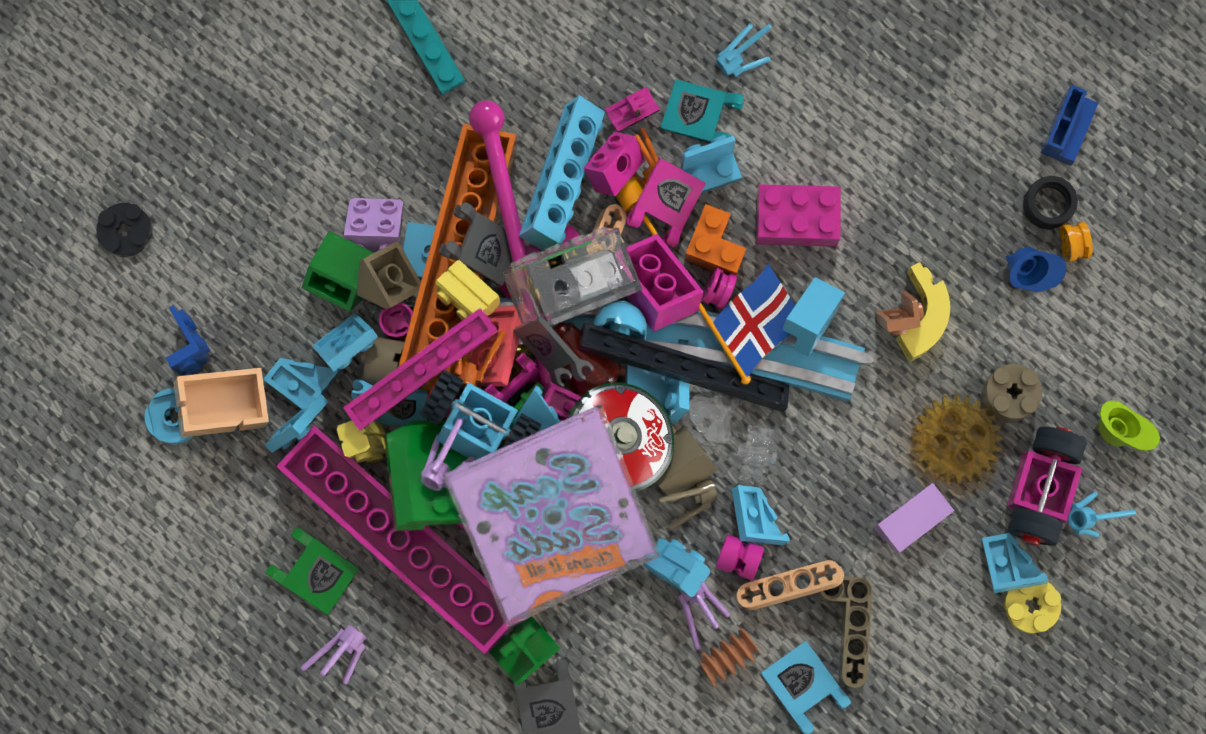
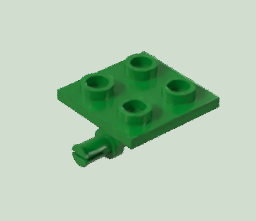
M531 615L494 646L489 653L518 686L561 648Z

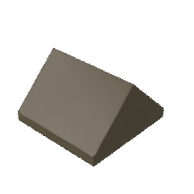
M398 241L360 260L357 285L358 296L385 309H389L419 292L421 281Z
M683 426L674 433V451L671 462L665 473L656 481L667 496L690 490V488L695 487V484L704 481L718 470L686 426Z

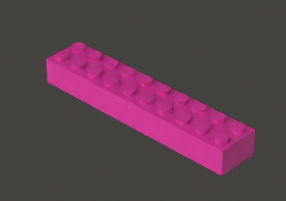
M315 425L276 466L485 655L490 652L521 617L522 614L507 620L500 602L503 598L499 599L492 583L427 525H425L423 530L395 531L391 493L352 458L346 457L343 450Z

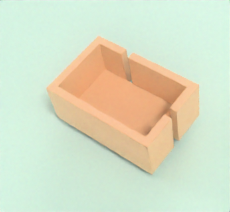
M261 368L177 376L174 381L176 405L181 407L178 411L181 437L232 432L237 426H239V431L264 428L269 422Z

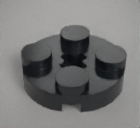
M130 203L114 204L99 214L96 227L97 238L108 252L116 256H134L140 253L152 236V223L148 215L138 205ZM123 223L131 226V230L127 231V236L124 237L121 233H117V230L121 228Z

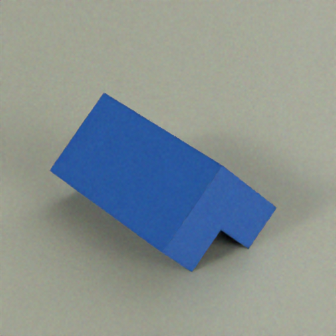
M1071 85L1066 91L1040 153L1070 166L1075 162L1098 106V102L1085 97L1086 90Z

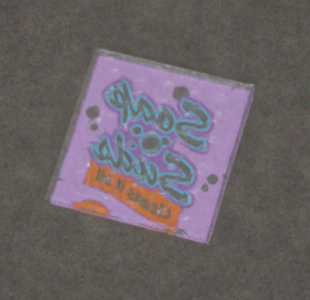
M601 404L442 475L507 627L661 556L605 410Z

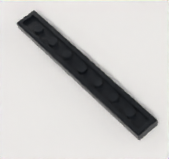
M585 322L582 326L578 350L780 412H784L788 408V384L751 373L749 375L751 378L750 382L744 385L740 382L742 379L733 367Z

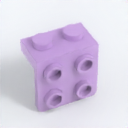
M352 198L349 201L344 238L374 253L396 241L400 244L403 201L397 199Z

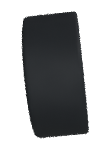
M1052 175L1041 177L1035 181L1024 195L1023 200L1024 213L1029 221L1038 228L1047 230L1060 228L1061 225L1066 224L1074 215L1078 204L1076 190L1070 182L1062 177ZM1054 188L1061 192L1066 201L1065 210L1061 215L1050 218L1038 211L1035 206V196L1040 190Z

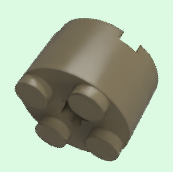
M377 337L374 340V345L361 353V363L365 364L364 373H362L360 380L370 385H375L397 369L405 342Z
M1008 364L998 368L986 379L981 389L983 407L994 419L1003 423H1016L1023 420L1037 409L1042 398V386L1037 373L1019 364ZM1009 389H1012V393H1016V397L1013 399L1011 394L1006 392Z

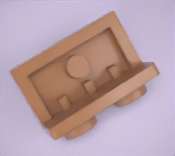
M906 291L901 292L902 308L876 311L877 323L887 332H891L892 335L905 334L907 329L921 327L920 319L924 317L921 302L918 303V300Z

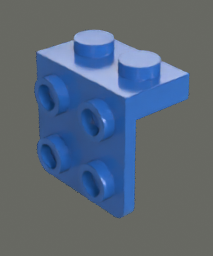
M172 305L169 307V310L190 344L166 357V360L170 367L180 376L196 375L202 370L201 366L211 361L207 355L211 350L203 337L201 338L197 331L193 332L197 329V326L190 315H187L184 309L178 310Z

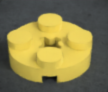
M1049 582L1048 584L1010 590L1006 592L1004 598V609L1009 618L1008 620L1016 629L1031 634L1044 632L1052 627L1060 616L1061 595ZM1033 598H1036L1040 608L1030 613L1028 611L1029 606L1025 604L1026 600L1031 601Z

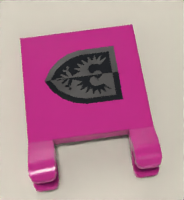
M659 158L625 222L631 227L638 228L646 212L670 225L662 240L667 246L675 247L679 241L681 231L706 183Z
M524 352L516 359L523 370L501 392L492 383L484 390L511 407H514L521 400V394L523 392L527 393L536 382L542 384L536 363L530 360Z

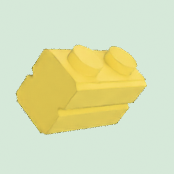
M457 260L435 282L438 291L436 293L437 297L445 305L448 306L451 303L458 309L456 313L462 321L479 308H482L488 316L500 305L499 295L460 260Z
M353 421L338 425L336 428L339 439L343 441L341 445L346 457L356 458V462L367 461V464L382 460V455L386 454L385 438L383 437L385 431L381 422L374 421L361 431L358 430Z

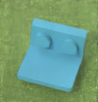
M726 135L716 137L711 140L710 144L702 147L700 144L690 146L682 154L680 169L706 183L701 194L742 180L740 170L733 155L736 142L734 136L728 138Z
M630 365L625 366V383L637 386L654 396L666 410L672 424H676L689 411V383Z

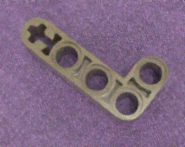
M833 575L826 576L830 581L833 580ZM844 576L843 582L837 586L835 596H828L824 591L817 592V595L826 602L843 603L839 680L846 688L852 689L863 686L868 677L872 586L864 578ZM853 584L863 586L865 591L863 598L858 599L852 595L851 588ZM854 611L859 612L863 617V623L860 627H855L850 622V614ZM852 639L857 640L861 644V652L858 655H852L848 650V643ZM847 659H861V664H855L854 671L860 675V678L854 680V684L851 678L846 676L847 672L852 671L853 663L847 664Z

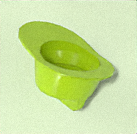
M1107 401L1101 406V419L1097 423L1096 428L1108 444L1116 447L1129 445L1142 451L1153 450L1159 444L1160 436L1157 428L1145 417L1118 401Z

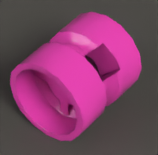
M400 302L389 309L383 308L380 312V327L390 339L405 342L413 314L412 309Z
M727 534L715 568L728 573L735 570L739 577L753 581L763 555L764 547L751 542L745 545L743 541H740V538Z

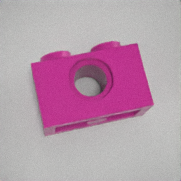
M614 132L583 169L595 192L616 196L645 162V157L640 150L635 136Z

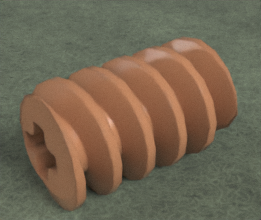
M743 628L738 630L740 639L733 634L729 636L730 645L724 640L719 642L721 651L712 646L710 647L711 657L705 652L700 654L702 662L698 661L714 687L717 686L716 676L725 681L726 670L734 675L736 674L735 664L744 669L746 668L745 658L754 663V652L761 656L755 643Z

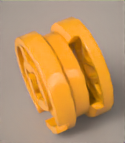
M1081 221L1077 223V226L1061 225L1059 238H1062L1061 249L1063 257L1069 258L1066 259V262H1074L1077 258L1090 259L1093 253V245L1087 224Z

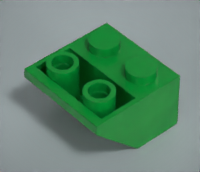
M329 231L308 266L301 288L350 312L363 300L362 297L357 295L360 260L374 252Z

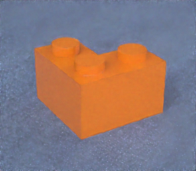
M705 204L684 260L710 271L718 267L723 269V273L727 275L729 273L737 275L746 248L722 239L731 214Z

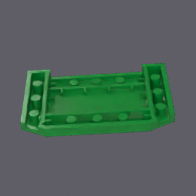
M442 420L440 425L432 421H412L386 434L385 448L395 531L423 530L425 525L467 524L451 485L448 489L442 487L441 490L435 491L421 482V473L426 466L435 437L439 435L447 420ZM506 439L501 440L493 456L499 454V451L502 448ZM439 443L434 461L437 460L444 446L442 443ZM450 448L443 463L449 467L448 473L450 475L468 458ZM538 449L534 456L536 462L542 465L545 464L547 454ZM552 458L550 462L553 466H556L555 459ZM473 461L468 467L477 463ZM488 483L487 486L496 493L485 491L484 497L493 505L482 502V505L492 509L507 506L512 514L517 516L516 509L504 496L515 503L524 504L525 501L522 496L528 498V495L519 489L530 491V486L513 484V491L519 497L515 499L494 484ZM491 496H495L501 501L497 503ZM532 508L527 511L529 517H534L536 511ZM546 511L543 512V519L548 524H555L561 519ZM481 520V521H479L478 523H489V522H488L487 520Z

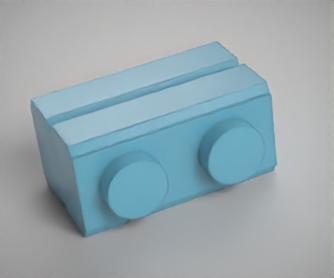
M659 538L653 547L655 552L645 558L643 566L652 574L681 592L694 597L701 587L700 584L704 583L711 573L710 569L704 564L706 559L694 550H691L690 553L685 552L687 548L675 539L668 542L663 538Z

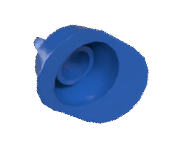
M1022 247L1012 255L1008 254L1006 256L1009 281L1013 287L1042 292L1058 286L1065 277L1066 263L1060 256L1038 251L1032 247Z

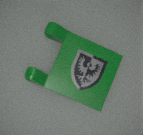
M296 528L291 536L305 545L306 549L288 575L274 565L268 567L266 574L328 615L359 568L300 528Z

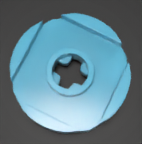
M174 388L162 390L153 397L149 407L147 406L145 410V423L149 432L159 441L168 444H181L193 436L181 437L179 420L177 419V422L173 424L171 420L167 421L166 416L171 414L170 410L175 409L176 413H178L181 408L176 405Z

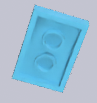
M354 312L312 345V347L334 372L337 369L341 370L347 367L352 362V357L358 352H365L370 349L378 336Z

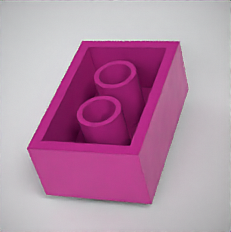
M759 184L756 202V245L837 247L840 241L841 187Z
M658 234L614 252L624 278L623 285L619 289L630 303L643 313L647 325L653 332L698 312L704 291Z

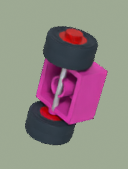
M1041 426L1038 428L1032 446L1034 452L1027 451L1021 456L1006 507L1014 509L1008 525L1009 533L1031 545L1056 546L1062 529V523L1068 519L1083 469L1071 465L1080 464L1087 445V441L1083 437L1063 427Z

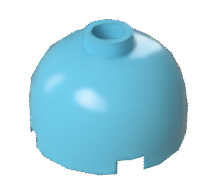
M627 301L606 304L600 308L592 323L594 325L646 340V319L637 307Z

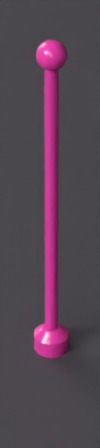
M483 100L472 107L469 113V123L476 133L483 136L523 307L527 310L525 316L527 322L540 316L543 317L533 293L531 269L525 270V267L530 265L525 240L519 237L521 224L499 136V131L504 125L505 116L502 108L496 102ZM536 358L541 383L546 388L547 383L552 382L550 374ZM567 456L559 457L561 464L569 463ZM584 508L583 515H597L600 519L582 528L581 536L591 541L609 540V532L602 534H588L585 532L587 529L606 521V518L592 509ZM567 529V534L576 539L571 540L566 537L565 543L568 549V542L577 546L580 543V539L574 531Z

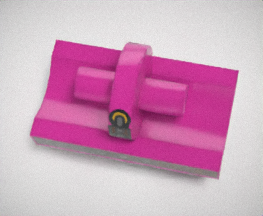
M647 87L605 108L606 115L618 133L660 112L659 106L654 101Z

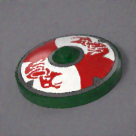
M627 383L603 384L585 393L573 405L565 423L581 416L582 420L584 414L597 409L603 419L606 431L630 488L629 493L640 492L654 484L665 473L674 451V431L664 407L647 391ZM567 456L569 463L580 465V468L574 470L576 474L585 470L586 464L582 458ZM588 479L589 482H585L592 488L596 486V482L592 479Z

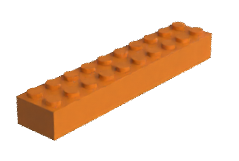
M463 123L399 366L462 321L456 313L458 310L451 303L448 306L445 305L437 297L436 293L438 291L435 284L436 280L456 262L439 253L441 245L443 243L447 245L448 242L453 241L462 247L470 222L454 216L456 205L461 206L464 202L469 203L478 213L498 224L501 211L483 136L476 133L469 124ZM499 131L510 178L517 151L516 134ZM472 271V272H473L475 275H477L482 281L484 280V277H482L481 275H479V274H477L476 272ZM455 363L447 368L446 371L453 374ZM442 373L437 375L435 378L426 383L420 389L428 390V392H430L433 385L436 384Z

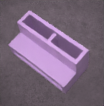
M932 483L877 524L874 529L882 540L887 541L896 554H898L955 510Z

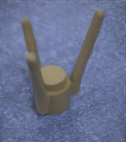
M711 479L695 484V487L690 488L688 491L658 499V503H665L691 496L694 504L700 503V506L667 527L669 531L685 523L700 512L712 508L711 502L716 501L718 496Z

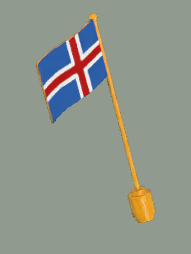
M631 177L615 196L626 214L631 212L643 190L635 177ZM644 214L643 221L652 236L658 234L646 214ZM767 264L759 277L733 298L714 322H712L701 303L699 311L742 379L740 382L746 385L751 380L749 375L760 361L790 335L782 329L795 304L770 265Z

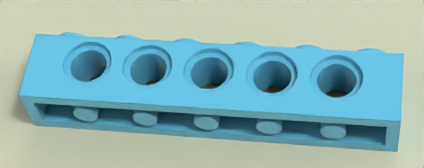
M580 95L568 102L563 109L519 233V237L544 252L560 246L565 239L566 233L564 231L567 223L573 216L574 211L572 207L574 201L581 193L580 184L586 175L583 168L594 153L596 137L603 128L602 120L605 111Z

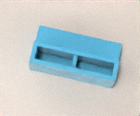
M816 277L812 280L787 317L782 329L797 337L794 346L795 350L808 357L810 356L837 315L845 292Z

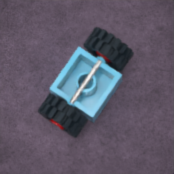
M445 369L436 384L433 385L419 415L440 425L451 406L450 410L452 412L436 441L444 445L456 421L461 419L462 424L450 448L467 458L473 456L476 463L493 457L502 439H506L499 453L535 437L542 425L521 413L510 432L509 426L518 410L469 382L459 400L455 399L453 401L464 380Z

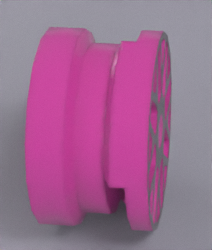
M715 267L705 285L701 302L705 304L712 303L715 308L722 310L733 292L737 276L732 273L727 275L723 273V269Z

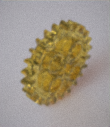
M958 394L953 396L952 402L945 395L942 397V405L936 399L931 402L933 409L927 406L923 409L926 417L919 415L916 418L922 425H915L912 428L913 431L919 433V435L911 438V441L919 443V446L913 452H921L923 455L917 462L926 461L928 464L924 471L927 472L933 468L935 470V479L944 474L945 483L949 482L951 477H954L955 483L959 484L961 483L962 476L969 483L972 481V473L979 479L982 477L981 469L986 472L991 470L988 462H997L998 459L992 453H999L1002 448L995 445V443L1003 439V437L995 435V432L1001 426H993L991 423L995 420L996 415L987 417L986 413L989 407L987 406L980 410L978 408L980 400L969 404L970 398L968 395L962 402ZM946 414L956 417V427H951L946 423ZM935 426H939L944 432L937 431ZM970 428H977L981 432V440L976 441L971 438L969 434ZM958 433L961 435L959 440L962 442L956 445L953 443L955 439L953 436ZM937 437L943 440L944 450H936L932 445V439ZM969 446H974L978 448V452H974V450ZM958 451L967 454L969 459L967 464L958 462L956 458Z

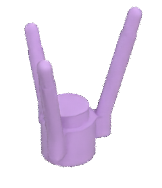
M461 419L456 421L437 460L434 461L440 443L436 441L438 435L435 437L426 466L421 473V482L432 490L439 491L442 487L447 489L450 487L448 480L449 467L443 461L462 424ZM470 456L451 474L466 469L474 461V457Z
M705 582L700 584L701 587L694 597H690L683 592L678 596L683 606L696 650H700L701 647L688 602H690L691 606L699 604L714 629L718 628V624L704 602L706 596L726 618L730 617V613L709 591Z
M348 625L345 630L341 628L333 639L301 666V670L305 671L338 642L337 645L340 647L321 670L320 675L325 676L344 651L351 654L355 650L342 681L346 685L354 671L360 654L366 648L362 644L366 637L351 625Z

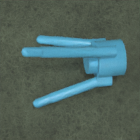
M748 24L730 45L718 54L719 57L715 59L716 63L726 76L733 74L737 77L742 72L771 60L770 57H765L744 66L740 65L744 62L740 54L771 29L770 24L758 31L738 49H734L753 28L752 24Z
M1093 492L1079 503L1072 504L1068 522L1076 535L1085 534L1097 538L1099 533L1089 529L1094 527L1098 520L1136 515V511L1125 510L1096 514L1090 507H1084L1098 496L1097 492Z

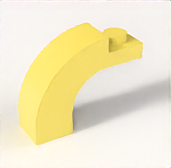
M920 262L911 266L907 271V275L923 302L924 317L920 321L921 327L908 329L907 333L901 334L896 338L909 363L924 355L935 345L944 333L950 316V299L944 281L933 285L931 272L927 267L923 268Z

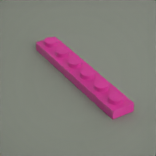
M479 308L343 407L359 431L365 429L442 373L444 369L449 368L493 336L498 330L484 310Z

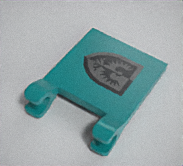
M675 79L660 129L709 143L719 136L726 135L727 138L731 137L730 134L725 132H715L723 105L739 110L742 109L744 96Z

